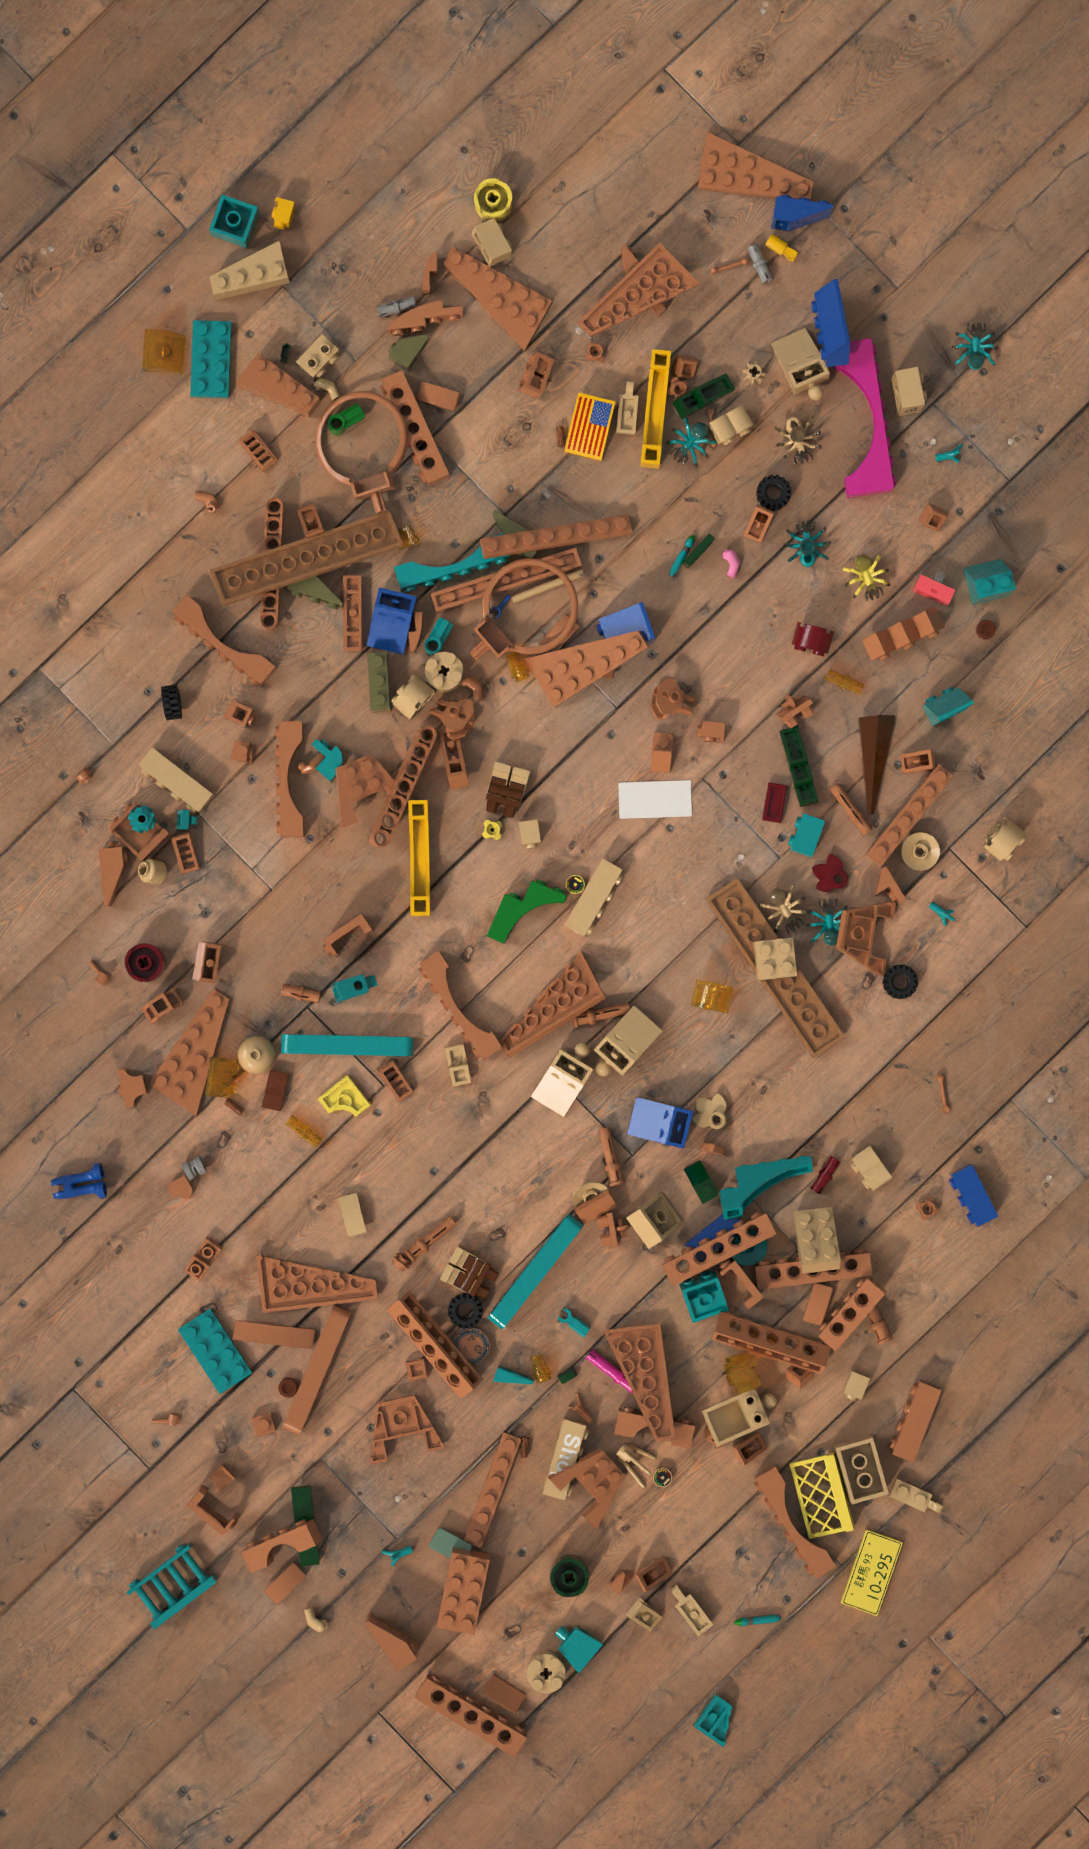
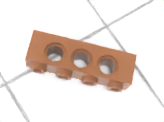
M870 1276L867 1280L861 1279L856 1285L858 1290L855 1294L850 1292L844 1299L846 1304L841 1309L838 1306L831 1315L834 1317L830 1323L826 1321L819 1329L821 1333L818 1337L835 1352L887 1292ZM859 1294H866L868 1296V1302H861L859 1300ZM847 1308H853L856 1311V1316H848ZM836 1322L841 1323L844 1330L841 1332L837 1331L834 1328V1324Z

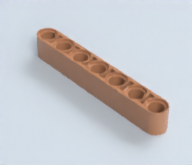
M275 497L270 498L266 503L264 552L270 550L268 546L272 541L278 542V547L283 546L285 509L282 501ZM274 503L280 505V509L277 512L270 510L271 505ZM273 522L279 523V528L276 531L269 529L270 524ZM281 588L261 594L260 622L267 631H274L279 625ZM269 598H274L276 601L272 607L266 606V601ZM268 617L275 619L274 624L271 626L265 625V620Z
M425 726L418 729L415 733L369 836L371 846L380 848L389 844L436 740L437 733L433 727ZM424 730L429 733L430 737L428 740L423 738ZM416 748L422 751L421 757L416 756ZM408 765L413 766V768H414V773H413V775H411V774L408 773V771H407ZM401 782L406 785L405 792L400 790L399 785ZM393 799L397 800L399 803L397 809H394L392 807ZM386 816L391 820L389 827L384 824ZM377 834L382 835V844L376 841Z
M333 1305L282 1428L298 1435L301 1434L348 1323L351 1311Z

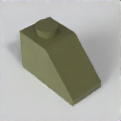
M425 334L399 339L397 344L393 343L389 348V359L409 372L430 341L429 336Z

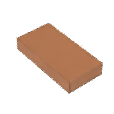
M607 1190L574 1209L585 1225L618 1206Z

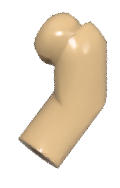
M319 378L314 383L317 391L322 389L328 391L332 401L341 397L333 381Z
M313 1607L304 1609L309 1627L317 1632H323L328 1628V1622L325 1619L319 1620L316 1618Z

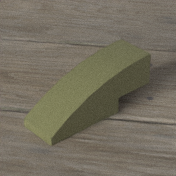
M494 510L493 518L504 535L527 531L524 527ZM539 550L520 554L525 558H535Z

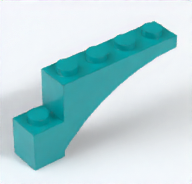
M799 1156L793 1159H779L773 1162H760L759 1164L735 1167L737 1187H728L720 1190L724 1220L743 1217L745 1209L772 1186L786 1179L813 1172L811 1156Z

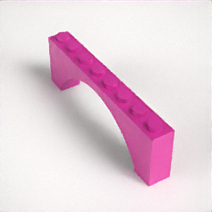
M871 338L850 341L849 364L832 366L849 377L863 392L870 405L874 424L873 439L865 460L851 476H846L844 479L847 498L892 492L894 486H896V477L891 472V468L894 467L893 457L889 456L888 449L891 448L890 438L886 437L885 430H888V423L886 418L883 419L882 412L885 411L884 400L880 399L882 384L877 379L879 364L874 359V355L877 354L875 343L872 344Z

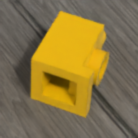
M276 197L277 207H274L272 212V218H274L273 226L278 229H290L296 208L295 202Z

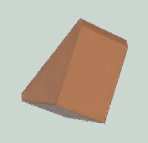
M756 505L743 536L761 543L774 512Z
M933 749L900 755L903 774L931 771L935 768Z
M759 1432L732 1445L742 1466L767 1450Z

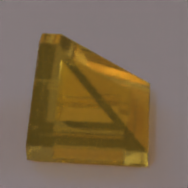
M410 525L398 529L403 542V547L398 548L399 550L420 544L419 538Z

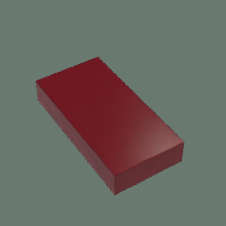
M768 782L762 816L763 821L781 824L787 785Z

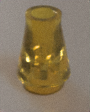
M516 652L506 656L512 679L520 682L529 677V669Z
M539 1354L531 1357L533 1378L537 1384L551 1380L552 1373L542 1355Z

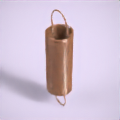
M556 426L557 447H565L564 426Z
M229 1098L224 1103L239 1116L245 1111Z
M523 1436L520 1457L526 1458L527 1461L529 1438Z

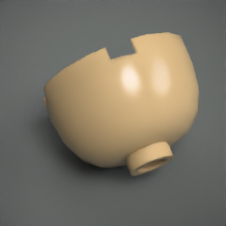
M252 1036L241 1043L238 1048L237 1058L244 1070L249 1073L260 1074L273 1066L276 1051L270 1040L262 1036Z

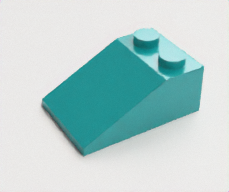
M950 687L942 691V696L936 698L934 695L926 699V704L922 707L933 727L967 710L974 704L973 700L959 687L956 689Z

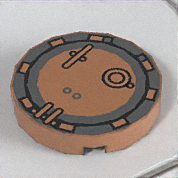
M478 1328L462 1329L453 1339V1344L472 1366L482 1363L489 1354V1338Z

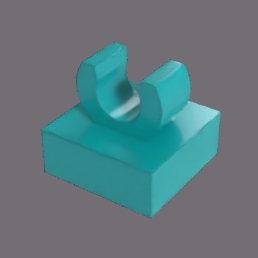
M178 810L176 830H187L189 825H197L198 817L189 816L190 810Z

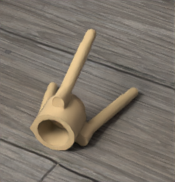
M624 1443L616 1453L619 1456L618 1460L623 1463L639 1485L645 1488L644 1483L627 1461H632L650 1475L651 1472L634 1458L636 1454L634 1451L653 1460L656 1459V1456L636 1447L632 1443L629 1445Z

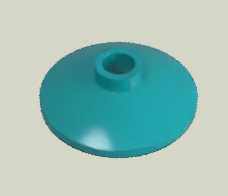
M753 1229L747 1230L749 1235H755L758 1232ZM737 1234L731 1243H739L741 1240L740 1235ZM767 1240L732 1256V1258L743 1266H751L758 1263L767 1252Z

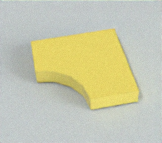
M349 1075L345 1076L318 1098L329 1114L336 1110H346L357 1117L371 1106Z

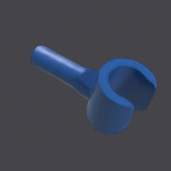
M507 595L497 607H492L490 614L494 609H497L499 614L495 618H499L502 615L501 610L511 597Z

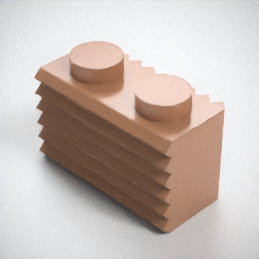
M198 941L192 979L201 982H216L221 945Z

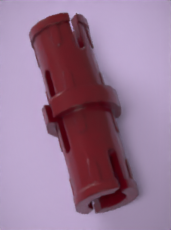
M830 1156L823 1169L819 1170V1175L810 1188L821 1195L829 1180L833 1179L832 1175L841 1162Z

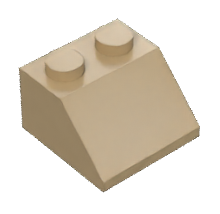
M661 1192L626 1217L648 1249L663 1241L683 1223Z

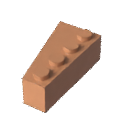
M260 353L256 354L235 382L237 388L268 399L273 403L280 404L309 418L321 403L318 396Z

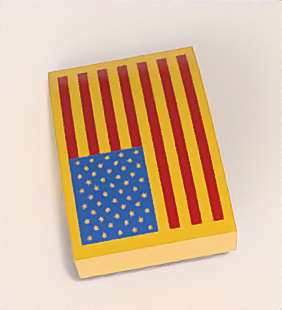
M578 392L564 452L601 461L615 401Z

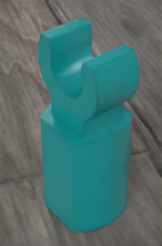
M564 1308L563 1310L567 1312L568 1316L565 1319L558 1316V1320L562 1323H568L569 1328L584 1338L591 1327L577 1316L573 1317L568 1308Z

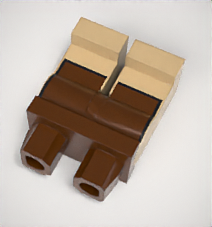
M494 762L486 796V811L496 814L498 805L506 806L503 816L514 818L517 809L519 810L530 771L513 767L508 786L507 782L511 766Z
M457 1246L440 1280L472 1296L477 1295L486 1298L490 1288L482 1284L484 1278L494 1282L499 1273L491 1267V1264ZM454 1265H457L458 1267H460V1268H462V1269H464V1270H466V1271H463V1270L457 1268V1267L454 1266Z

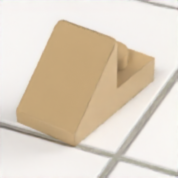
M638 1598L626 1614L631 1620L648 1631H651L662 1618L642 1598Z

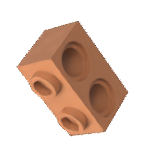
M539 352L530 355L517 391L533 398L542 395L554 359Z

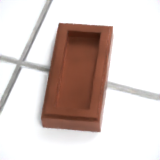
M270 1070L262 1102L263 1108L281 1111L289 1077L288 1073Z

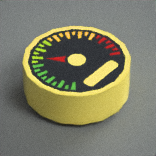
M572 875L566 881L567 891L572 894L581 893L585 887L583 878L578 875Z

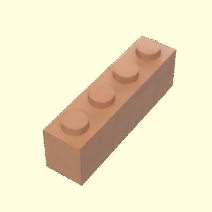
M920 1380L916 1384L913 1383L910 1390L911 1399L909 1402L906 1401L903 1408L904 1417L902 1420L899 1419L896 1426L898 1431L896 1438L893 1437L889 1444L891 1454L914 1463L942 1390Z

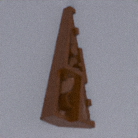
M876 715L858 718L867 814H874L895 715Z

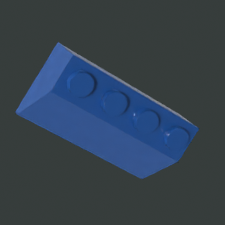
M834 279L815 292L814 301H811L812 313H816V317H814L815 329H819L817 341L818 344L822 345L820 357L821 360H825L826 367L849 364L850 338L838 279Z

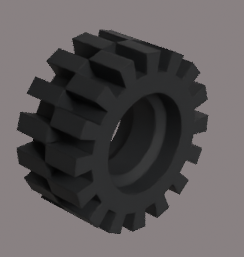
M772 474L769 477H764L757 487V501L760 502L762 507L771 509V511L780 510L787 505L791 497L790 483L784 477L781 478L777 474L776 476ZM770 486L780 488L781 496L778 499L772 500L767 496L766 491Z
M177 684L161 686L166 720L181 719L182 706Z
M903 964L894 965L883 976V988L892 998L905 999L910 997L918 987V977L910 966L908 967ZM898 974L904 975L908 980L907 986L904 989H897L893 984V979Z
M467 1293L456 1295L448 1307V1316L451 1322L462 1329H469L477 1325L483 1313L481 1301L476 1296ZM463 1303L470 1304L473 1308V1314L469 1318H462L458 1314V1308Z

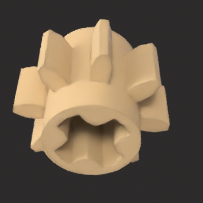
M757 361L753 365L747 363L748 370H742V373L746 374L744 382L748 380L751 382V386H753L754 382L761 384L760 377L766 376L765 373H762L764 365L758 366ZM752 370H756L755 377H752Z

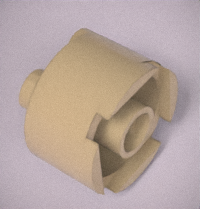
M439 652L431 656L427 661L425 676L433 689L446 693L458 688L462 682L464 670L460 659L450 652ZM442 668L450 670L447 672V676L439 674L442 672Z
M414 674L408 680L407 685L403 684L396 692L397 695L390 703L403 715L412 720L424 708L423 706L426 702L430 701L435 691Z
M1005 816L1002 818L1004 822L1001 824L997 822L984 838L987 841L986 844H981L985 850L999 861L1003 859L1008 861L1014 854V848L1017 845L1020 846L1026 839L1024 831Z
M552 1651L537 1652L527 1664V1680L533 1690L545 1694L552 1693L561 1688L565 1680L564 1662ZM544 1668H548V1671H551L548 1673V1676H544V1673H541L544 1671Z

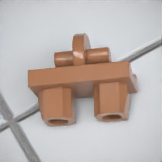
M786 694L784 696L786 702L781 704L783 710L776 715L788 727L793 728L799 723L795 717L796 714L801 712L804 718L814 714L811 707L813 703L806 696L799 698L796 694L791 698Z
M612 1211L607 1212L606 1215L596 1218L598 1228L609 1226L610 1234L600 1235L601 1246L618 1247L616 1231L619 1232V1238L625 1237L624 1230L629 1229V1225H623L622 1218L616 1219L617 1226L615 1227Z

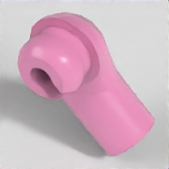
M725 550L723 558L730 564L727 576L735 578L740 566V560L734 550Z

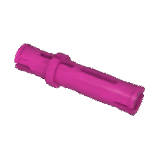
M592 1349L585 1359L611 1377L615 1384L619 1383L632 1394L624 1373Z

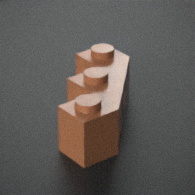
M933 607L885 630L874 633L862 641L871 661L878 658L880 661L891 657L890 653L903 647L907 650L915 646L914 642L925 637L931 639L940 634L939 631L945 628L937 608Z

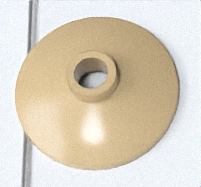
M918 832L906 838L902 845L901 854L907 866L914 870L923 871L936 864L939 859L940 848L933 836ZM918 848L923 850V854L921 856L917 855L916 850Z
M600 1182L582 1184L573 1194L572 1203L574 1208L607 1191L608 1188Z

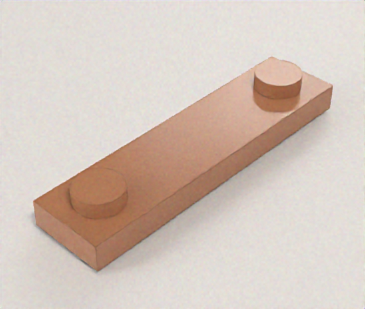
M343 575L344 652H363V575Z

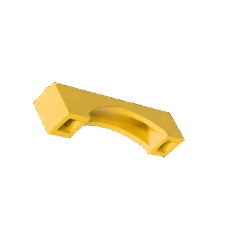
M652 349L640 467L659 469L671 351Z
M408 800L411 917L431 916L428 800Z

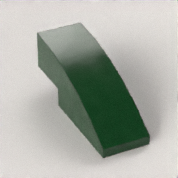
M727 373L678 397L673 402V405L682 420L735 391V388Z

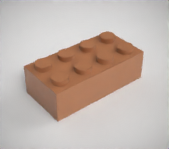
M452 1548L437 1621L438 1628L475 1635L491 1554Z

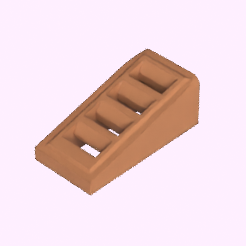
M253 429L238 440L239 444L262 472H265L278 461ZM254 437L255 440L247 446L245 443ZM259 443L260 446L251 452V449ZM263 449L266 451L258 458L255 457ZM269 455L270 459L261 464L260 462Z
M190 831L172 835L171 840L181 874L199 870L200 867ZM186 838L188 840L187 842L177 844L178 840ZM186 846L190 847V849L179 852V848H183ZM192 854V857L181 859V856ZM194 861L193 865L183 866V863Z
M392 1058L376 1068L398 1102L414 1093ZM392 1066L394 1067L393 1070L389 1071L388 1073H386V1074L384 1075L383 1072H385L386 1070H388V1069L391 1068ZM398 1073V1076L388 1081V1078ZM402 1079V1083L394 1088L392 1087L393 1084ZM404 1086L407 1087V1089H405V1090L402 1091L401 1093H399V1094L396 1093L398 1090H400V1089L403 1088Z

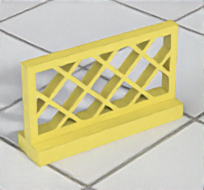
M830 1452L826 1455L790 1463L809 1539L854 1530L855 1525L836 1453ZM824 1460L826 1469L823 1474L813 1468L817 1461ZM803 1465L809 1469L804 1478L796 1473V1466ZM810 1471L821 1476L816 1485L806 1480ZM822 1478L830 1482L831 1487L828 1492L817 1487ZM804 1482L814 1488L809 1497L801 1492V1486ZM815 1490L826 1495L821 1504L811 1499ZM827 1497L835 1501L836 1506L833 1511L823 1506ZM809 1501L818 1506L814 1516L806 1511L805 1507ZM820 1508L830 1513L826 1523L816 1518ZM832 1515L840 1520L841 1527L833 1528L828 1525ZM813 1520L823 1525L820 1532L812 1533L810 1525Z

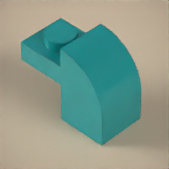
M316 739L311 745L325 756L323 761L316 767V770L332 782L336 778L335 768L342 766L344 763L343 755L337 746L330 751L331 746L323 739L321 741Z

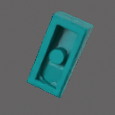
M498 1366L493 1382L533 1385L534 1379Z

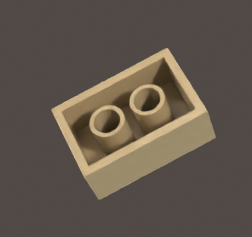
M832 1207L794 1211L793 1222L802 1274L840 1269L841 1258Z
M871 1435L834 1445L851 1505L889 1494L874 1439Z

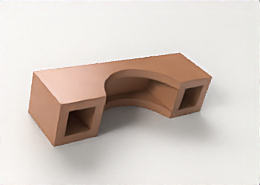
M623 1407V1410L618 1409L614 1434L634 1438L639 1430L648 1426L643 1414L634 1412L635 1409ZM680 1418V1421L673 1420L675 1440H670L671 1445L691 1449L695 1425L691 1423V1420Z
M305 1519L300 1520L294 1524L295 1527L293 1528L286 1526L278 1531L279 1534L273 1535V1533L262 1537L263 1540L260 1542L254 1540L246 1544L247 1548L241 1553L250 1572L253 1573L270 1565L274 1561V1551L279 1544L290 1545L300 1553L320 1543L322 1537L314 1520L311 1519L307 1522Z

